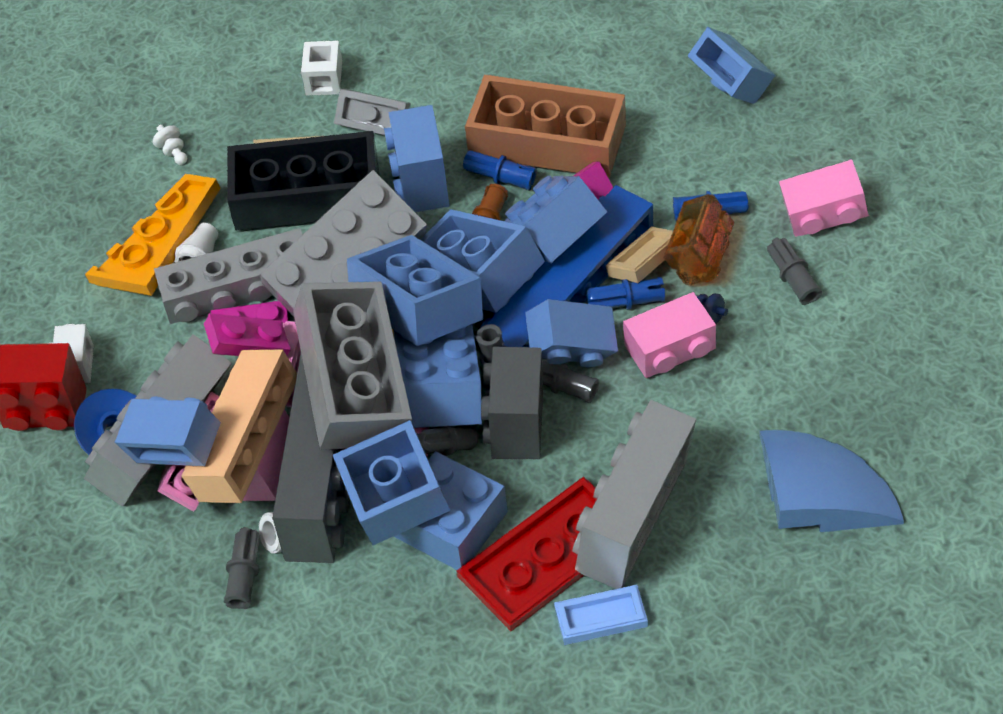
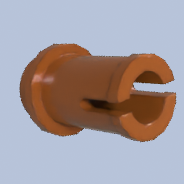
M492 183L486 186L481 203L474 208L472 214L501 221L500 212L508 198V191L499 184Z

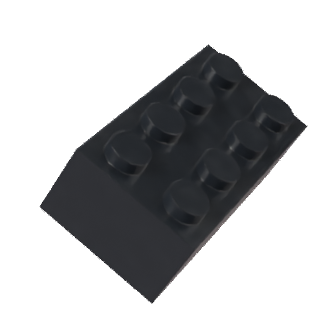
M366 131L227 146V202L235 230L317 222L372 170L379 175V162L374 132Z

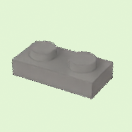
M340 89L334 124L385 135L384 128L391 127L389 112L410 109L411 103L349 89Z

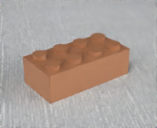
M484 75L465 125L468 151L471 150L498 159L501 155L507 157V160L518 164L578 173L592 162L599 161L607 177L610 178L626 127L625 95Z

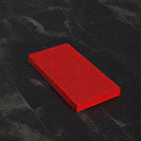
M584 476L456 570L457 577L510 631L514 630L584 576L575 570L578 554L573 553L572 549L580 532L576 530V526L582 511L586 506L593 508L597 500L593 497L596 488Z

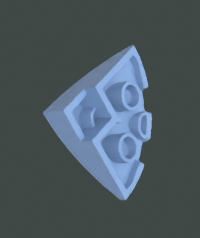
M785 430L760 431L771 500L774 501L779 529L819 525L820 532L904 524L900 507L887 483L865 460L837 443H832L807 433Z

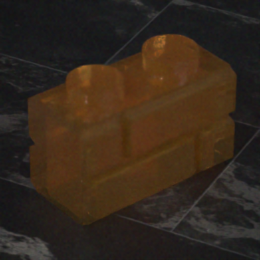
M707 194L683 203L663 257L672 269L677 270L676 274L685 285L691 286L715 279L721 271L720 264L724 252L730 244L729 235L735 222L726 211L722 210V205L714 195Z

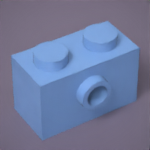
M710 27L706 28L688 54V57L712 78L710 82L716 88L728 93L731 97L752 104L758 101L776 76L731 35Z
M547 299L525 312L529 347L542 348V359H547L549 364H563L571 361L579 362L581 367H595L603 364V359L618 352L613 310L610 306Z
M153 396L150 399H131L115 443L136 463L205 466L221 422L208 410L206 403L196 398L189 397L185 398L184 401L167 400L157 396Z

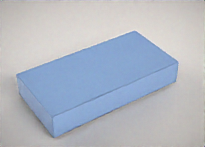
M637 585L554 603L564 645L648 627L647 616Z

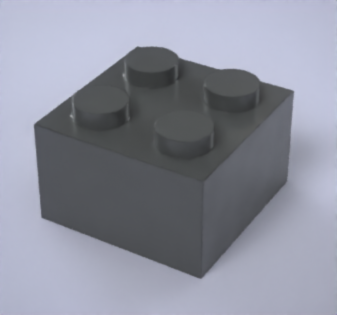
M493 347L492 363H484L483 381L484 387H486V394L482 396L481 420H484L483 443L491 444L492 459H540L543 409L542 348Z

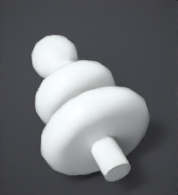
M159 125L157 127L158 132L153 137V145L157 148H163L164 155L174 156L176 164L184 165L188 158L184 152H181L184 143L179 138V128L174 125L167 127Z

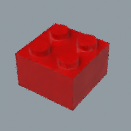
M70 343L1 344L0 422L2 427L15 431H23L34 427H47L52 430L74 427L75 415L79 406L85 400L87 387Z

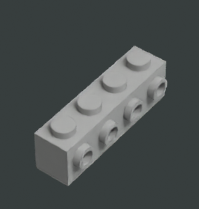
M301 228L154 268L169 323L189 322L198 316L211 313V310L231 308L251 301H263L273 296L262 284L260 273L303 235Z

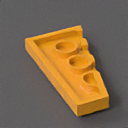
M185 174L155 204L157 210L151 216L145 219L141 218L132 227L134 233L122 245L116 243L106 253L109 258L99 268L93 266L85 274L89 283L152 296L158 287L154 268L169 265L175 261L176 248L193 233L221 188L217 179Z

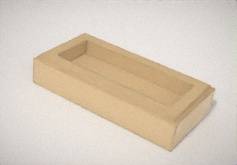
M651 226L606 265L608 277L621 280L627 279L630 282L639 283L684 244L681 233Z

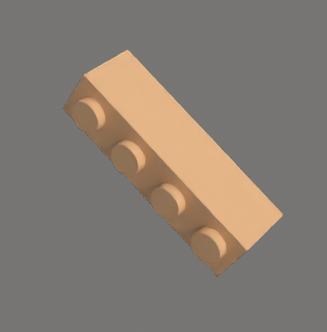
M284 350L241 351L212 411V414L221 424L206 465H185L181 475L199 502L242 503L296 384L297 372Z

